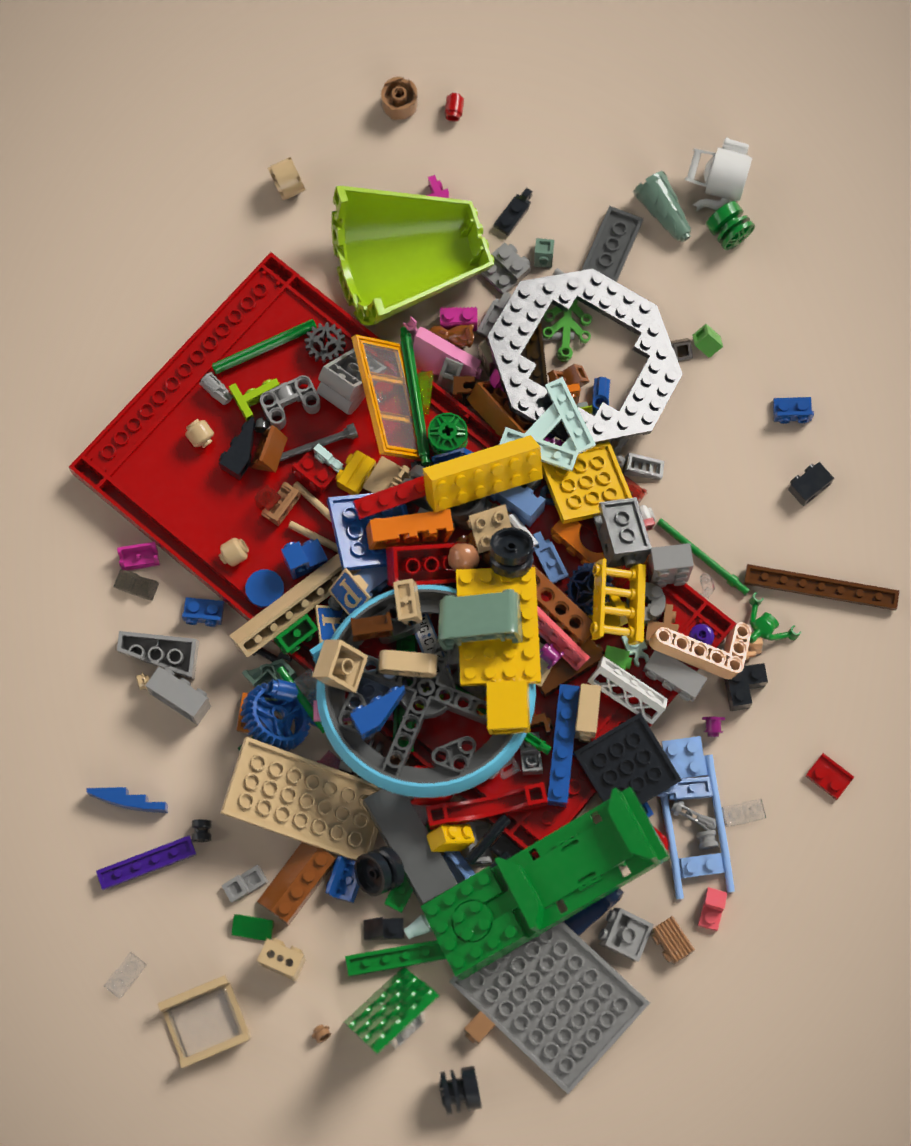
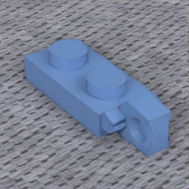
M541 532L533 534V537L539 543L534 547V552L547 578L553 584L568 578L569 575L553 543L549 539L544 540Z
M710 777L684 778L681 782L659 794L658 797L669 796V800L711 798L713 793Z

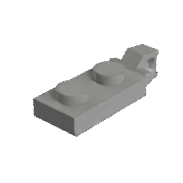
M504 291L500 300L497 298L495 301L493 300L477 329V335L487 338L509 301L510 293Z

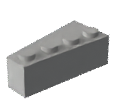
M119 631L118 652L163 669L167 667L174 673L195 680L199 647L197 639Z

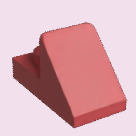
M710 887L707 888L698 926L718 931L722 912L725 909L727 892Z

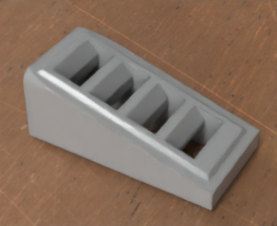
M628 453L625 456L622 473L630 476L661 480L663 477L664 461ZM639 463H641V469H638ZM646 464H649L648 471H646ZM654 465H657L656 473H653Z

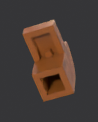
M573 364L563 371L552 370L547 373L549 383L563 377L566 385L579 383L581 388L590 382L582 365Z

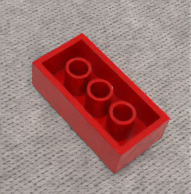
M468 542L387 546L388 586L394 587L393 582L413 579L417 585L456 583V571L449 565L448 554L455 544H468Z

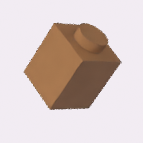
M480 1011L464 1028L466 1032L464 1036L472 1044L474 1042L479 1044L495 1027V1024Z

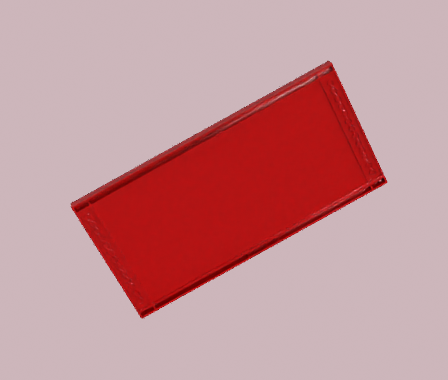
M272 252L262 260L69 466L71 473L151 541L156 542L157 546L247 621L265 609L252 604L246 595V582L254 572L264 569L276 572L284 583V594L311 574L308 573L293 580L284 562L281 549L286 544L299 541L301 546H303L304 542L310 540V538L288 528L291 521L336 543L332 522L302 495L279 527L261 515L262 511L266 509L280 490L282 484L286 482L293 486L298 481L327 508L328 497L351 494L338 488L336 479L322 494L318 491L313 492L307 486L308 483L303 479L301 481L293 475L292 464H297L306 453L279 462L276 472L255 470L249 467L241 480L222 470L219 458L224 451L227 452L231 447L232 439L235 436L238 437L241 433V427L246 420L234 398L229 403L223 405L213 398L199 383L206 374L212 372L229 392V386L236 383L241 394L244 395L249 389H256L269 379L277 378L279 384L303 375L310 378L317 391L321 382L318 379L323 366L330 362L326 360L325 364H323L322 359L316 362L315 356L309 357L310 351H306L305 348L307 346L305 344V339L308 338L307 334L221 373L216 374L212 368V364L311 319L315 321L317 328L318 323H321L322 327H324L326 322H328L329 327L335 324L336 330H342L341 335H345L344 342H346V347L343 348L344 354L354 348L351 339L354 335L381 340ZM364 347L368 357L386 368L382 375L399 378L393 352ZM417 369L427 439L428 426L431 420L442 413H453L460 416L467 425L468 443L466 449L474 453L500 444L501 437L495 433L494 429ZM377 382L374 385V390L380 412L409 417L402 387ZM302 384L299 386L300 389H306L308 387V385ZM320 395L321 407L315 414L307 413L301 402L297 401L285 406L283 409L286 425L280 431L288 438L283 453L344 431L347 425L354 423L359 438L353 440L345 438L323 446L335 459L343 464L342 470L347 465L345 462L348 456L358 450L374 459L376 465L383 456L401 467L403 465L409 467V471H411V462H414V459L379 453L366 396L358 408L350 415ZM267 400L264 404L271 405L274 401ZM310 400L307 404L312 406L316 404V401ZM260 402L249 407L254 415L255 422L259 418L267 419ZM275 416L272 420L280 421L282 417ZM197 419L199 421L205 420L214 432L211 438L213 442L205 448L202 446L194 447L185 435L186 427ZM382 420L388 445L417 450L411 425ZM256 431L254 433L251 463L262 433ZM314 450L308 452L313 457L315 456ZM430 451V457H429V459H432L431 456H434V455H433V454L431 453V451ZM323 463L325 467H327L330 471L337 475V472H335L330 466H327L325 463ZM544 475L541 485L533 492L537 498L540 497L541 488L547 485ZM362 488L359 494H367L371 492ZM546 494L547 498H552L551 494ZM490 500V502H492L493 504H494V503H497L498 505L501 506V504L498 503L497 501L493 502L492 500ZM412 502L406 503L408 515L418 513L420 509ZM545 504L544 512L530 528L526 524L524 526L532 535L541 532L544 540L549 539L553 543L569 577L573 576V570H578V566L583 565L577 556L573 557L567 552L566 547L562 543L558 544L552 539L551 529L560 520V516L555 505ZM589 518L578 521L582 524L579 537L583 546L592 552L603 553L594 519ZM456 526L448 542H457V538L463 535L468 536L472 530H462ZM232 538L242 539L249 549L247 559L236 566H230L228 563L224 564L219 557L221 553L220 546ZM321 545L328 561L338 554ZM533 548V565L546 576ZM480 554V561L476 569H489L490 565L484 562ZM624 566V568H623L622 570H629V571H630V568H626V567ZM646 566V581H645V582H648V583H649L648 572H647V566ZM569 577L554 584L566 596H568L565 591L568 590L566 584L570 582ZM615 577L611 582L614 588L630 589V580L628 578ZM687 583L681 586L666 584L665 587L661 588L665 595L666 604L673 605V611H676L675 623L671 624L679 625L677 632L688 636L695 625L706 624L714 632V641L711 646L717 648L726 640L730 630L737 624ZM388 586L380 594L393 590L394 587ZM541 595L543 601H549L547 595ZM327 597L318 605L329 606L327 603L329 597ZM621 597L620 599L622 602H626L627 597ZM314 607L306 614H308V616L317 626L316 612ZM394 612L390 613L391 618L395 619L396 617ZM432 614L430 620L438 637L439 614ZM662 614V616L660 617V619H659L658 621H656V622H661V623H662L663 614ZM628 619V623H627V624L622 625V626H620V627L628 628V627H629V619ZM644 626V641H645L646 626ZM318 630L314 632L316 636L309 642L302 641L299 644L301 648L293 654H290V652L286 653L311 675H313L316 664L309 650L320 644ZM604 633L603 637L594 640L596 645H601L604 652L607 645L626 650L621 639L622 635ZM397 641L386 645L396 651ZM417 644V652L422 653L419 645ZM646 645L647 649L643 650V652L650 659L655 650L650 645ZM634 654L630 655L629 657L632 658L630 669H625V671L668 699L667 708L679 693L674 690H667L657 679L654 681L648 678L643 671L646 665L644 658L638 659L640 665L636 667L634 664L635 656ZM682 662L683 664L687 665L696 672L700 669L685 662ZM368 665L365 669L369 671L376 669V667ZM598 665L566 685L580 687L581 684L591 685L588 683V679L597 669ZM456 669L451 670L452 675L454 674ZM599 674L595 680L600 683H606L607 678ZM536 686L534 713L536 715L545 713L546 718L550 717L553 729H550L551 732L548 736L545 735L543 725L530 729V733L539 732V739L546 741V744L553 749L559 689L544 698ZM345 691V699H346V698L348 697V695H349L348 691ZM600 691L595 739L637 714L611 697L605 698L604 693ZM443 694V695H444V698H443L444 701H446V700H448V699L450 698V696H449L448 694ZM628 697L631 704H640L638 698ZM465 701L458 703L461 708H466L469 705ZM415 705L416 711L423 710L422 708L416 707ZM644 708L645 713L651 717L657 712L653 708ZM447 710L436 718L424 719L414 743V752H410L409 757L420 766L434 767L432 765V752L434 749L468 736L475 740L477 751L492 735L489 734L486 725ZM387 720L380 732L391 742H393V720ZM574 738L573 752L588 743L579 742V739ZM464 744L461 748L464 751H470L472 746ZM519 747L512 758L498 771L497 776L491 780L489 778L473 788L457 793L456 796L462 801L472 800L544 782L546 795L548 796L552 749L548 755L541 751L543 774L523 775ZM437 755L435 759L438 762H443L446 760V757L444 755ZM572 755L568 803L566 807L547 805L505 814L511 819V822L501 834L507 836L522 850L570 823L596 793L574 755ZM457 762L454 764V767L460 770L465 765L462 762ZM501 815L485 818V820L493 826ZM537 851L530 854L533 860L540 857Z

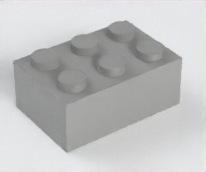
M690 543L651 548L646 563L649 583L655 584L660 588L665 587L666 584H674L675 586L686 584L685 582H688L694 566Z
M158 667L145 685L152 696L199 725L211 707L209 698L203 690L199 688L197 690L193 689L190 686V682L184 678L179 680L175 673L167 667L165 669Z

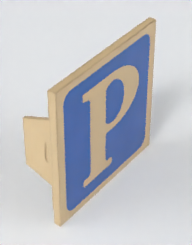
M347 568L343 570L328 589L348 615L371 598L365 591L368 584L360 575L353 576Z
M315 605L319 643L324 640H330L341 625L339 620L343 609L335 611L330 606Z

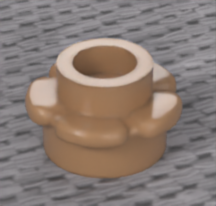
M323 1024L317 1026L313 1030L312 1038L317 1043L326 1041L331 1036L330 1027Z

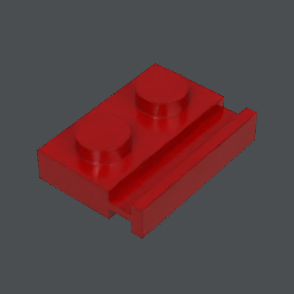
M824 753L806 774L808 779L836 800L854 779L852 774Z

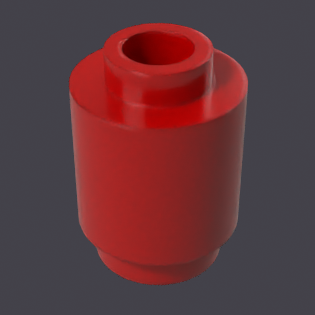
M451 93L446 97L444 114L449 121L456 122L462 117L464 98L459 93Z

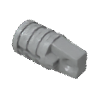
M212 372L206 374L199 383L213 398L223 405L229 403L233 398L225 385Z

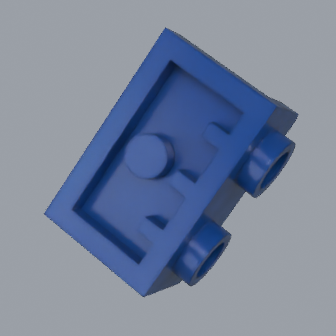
M811 397L773 398L774 422L787 424L791 421H798V423L812 421L814 411H812Z
M186 597L182 619L189 625H197V623H205L209 627L222 625L224 601Z

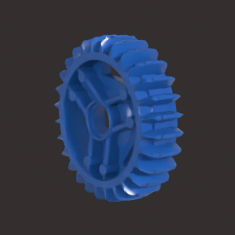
M269 683L256 686L248 693L241 706L243 710L240 715L244 717L241 722L246 723L243 729L249 730L247 736L252 735L257 741L285 751L296 748L309 734L308 731L311 728L308 725L311 722V719L307 718L309 714L297 698L293 699L292 702L276 699L278 701H266L265 698H272L267 693ZM274 711H278L282 715V719H277ZM293 719L295 721L294 734L290 730Z

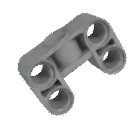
M303 375L264 392L260 397L262 410L270 426L273 425L279 430L286 425V417L283 410L285 406L296 401L301 402L304 410L309 414L317 413L321 407L319 395L309 377ZM302 384L308 385L306 389L299 388ZM267 400L274 401L271 405L264 404ZM310 400L316 401V404L312 406L307 403ZM275 416L282 417L280 421L272 420Z

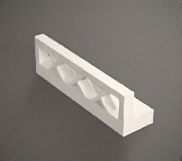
M604 656L599 661L597 669L588 679V683L601 686L603 693L635 714L641 712L644 719L652 725L666 709L668 701L666 697ZM602 674L607 678V682L600 683L595 678ZM620 686L623 688L624 693L616 694L613 692L612 687ZM628 697L638 698L640 704H631ZM644 708H653L657 712L651 717L645 713Z

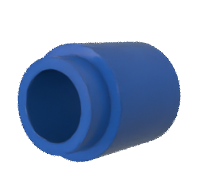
M276 679L270 681L267 693L274 699L292 702L293 699L297 698L298 688H296L295 683Z

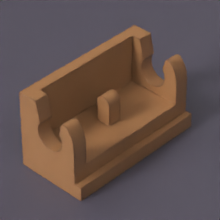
M284 482L261 515L279 527L301 497L300 491Z

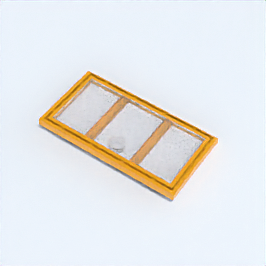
M354 335L351 339L379 453L421 460L418 454L410 394L400 344Z

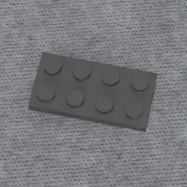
M609 206L582 270L593 268L617 282L644 219Z

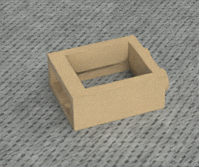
M581 684L574 737L579 739V742L590 743V740L593 741L595 739L601 686Z

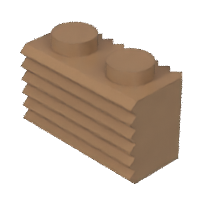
M673 916L651 930L653 933L651 938L656 945H661L664 950L662 954L668 963L671 961L674 965L695 950Z

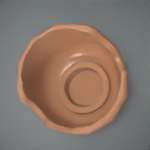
M455 544L448 554L449 565L454 571L457 569H476L480 561L478 550L472 544Z

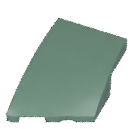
M283 659L242 672L255 688L263 683L268 684L271 680H283L276 671L283 666L305 697L311 693V690L297 677L296 672ZM265 698L266 701H278L273 698Z

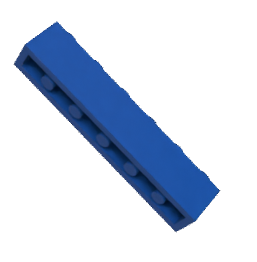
M560 684L547 805L566 807L568 803L580 686Z

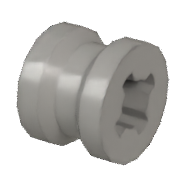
M708 830L696 834L697 839L700 841L699 850H707L719 846L715 840L716 830Z

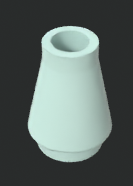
M422 914L408 927L404 928L405 934L409 939L432 932L425 915Z

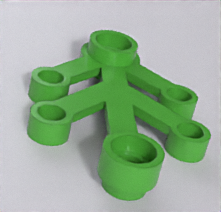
M576 299L568 312L564 311V317L551 327H545L542 332L543 338L551 339L563 327L562 347L557 352V358L561 362H568L573 354L572 349L569 347L571 329L582 343H588L591 338V334L588 331H583L571 317L573 311L583 326L590 325L592 321L591 315L584 313L577 305L578 300ZM557 306L552 310L548 309L543 318L546 322H552L555 316L563 310ZM546 314H551L552 318H548ZM583 318H588L589 322H585ZM545 331H550L551 335H546ZM582 335H586L588 339H583ZM566 350L569 354L565 355L562 351Z

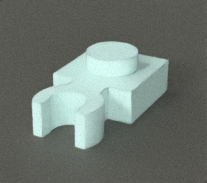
M319 443L313 448L314 458L320 463H325L337 473L340 469H343V464L335 459Z
M627 636L621 637L625 649L630 651L629 656L634 654V664L636 667L640 665L638 662L639 658H644L645 662H648L649 657L643 652V650L647 649L645 641L637 645H629Z

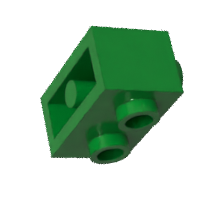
M305 614L273 638V640L284 654L288 652L293 654L301 648L299 644L305 640L307 643L316 636L314 632L318 628L308 614Z

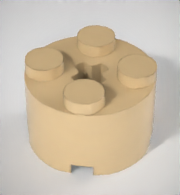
M291 157L268 167L282 200L291 198L306 190Z

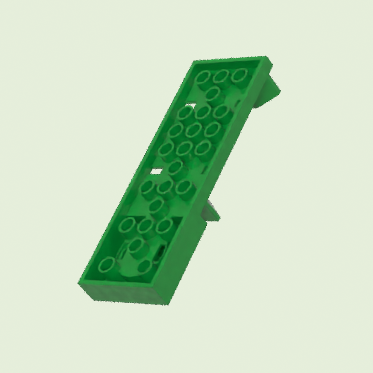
M629 787L621 792L614 788L609 800L509 859L495 858L497 866L484 868L420 907L455 977L463 980L670 859V856L633 789ZM599 814L602 821L595 824L593 817ZM537 851L540 857L533 861L530 854ZM624 862L631 872L625 877L619 868V865ZM561 899H563L568 909L562 914L556 904Z

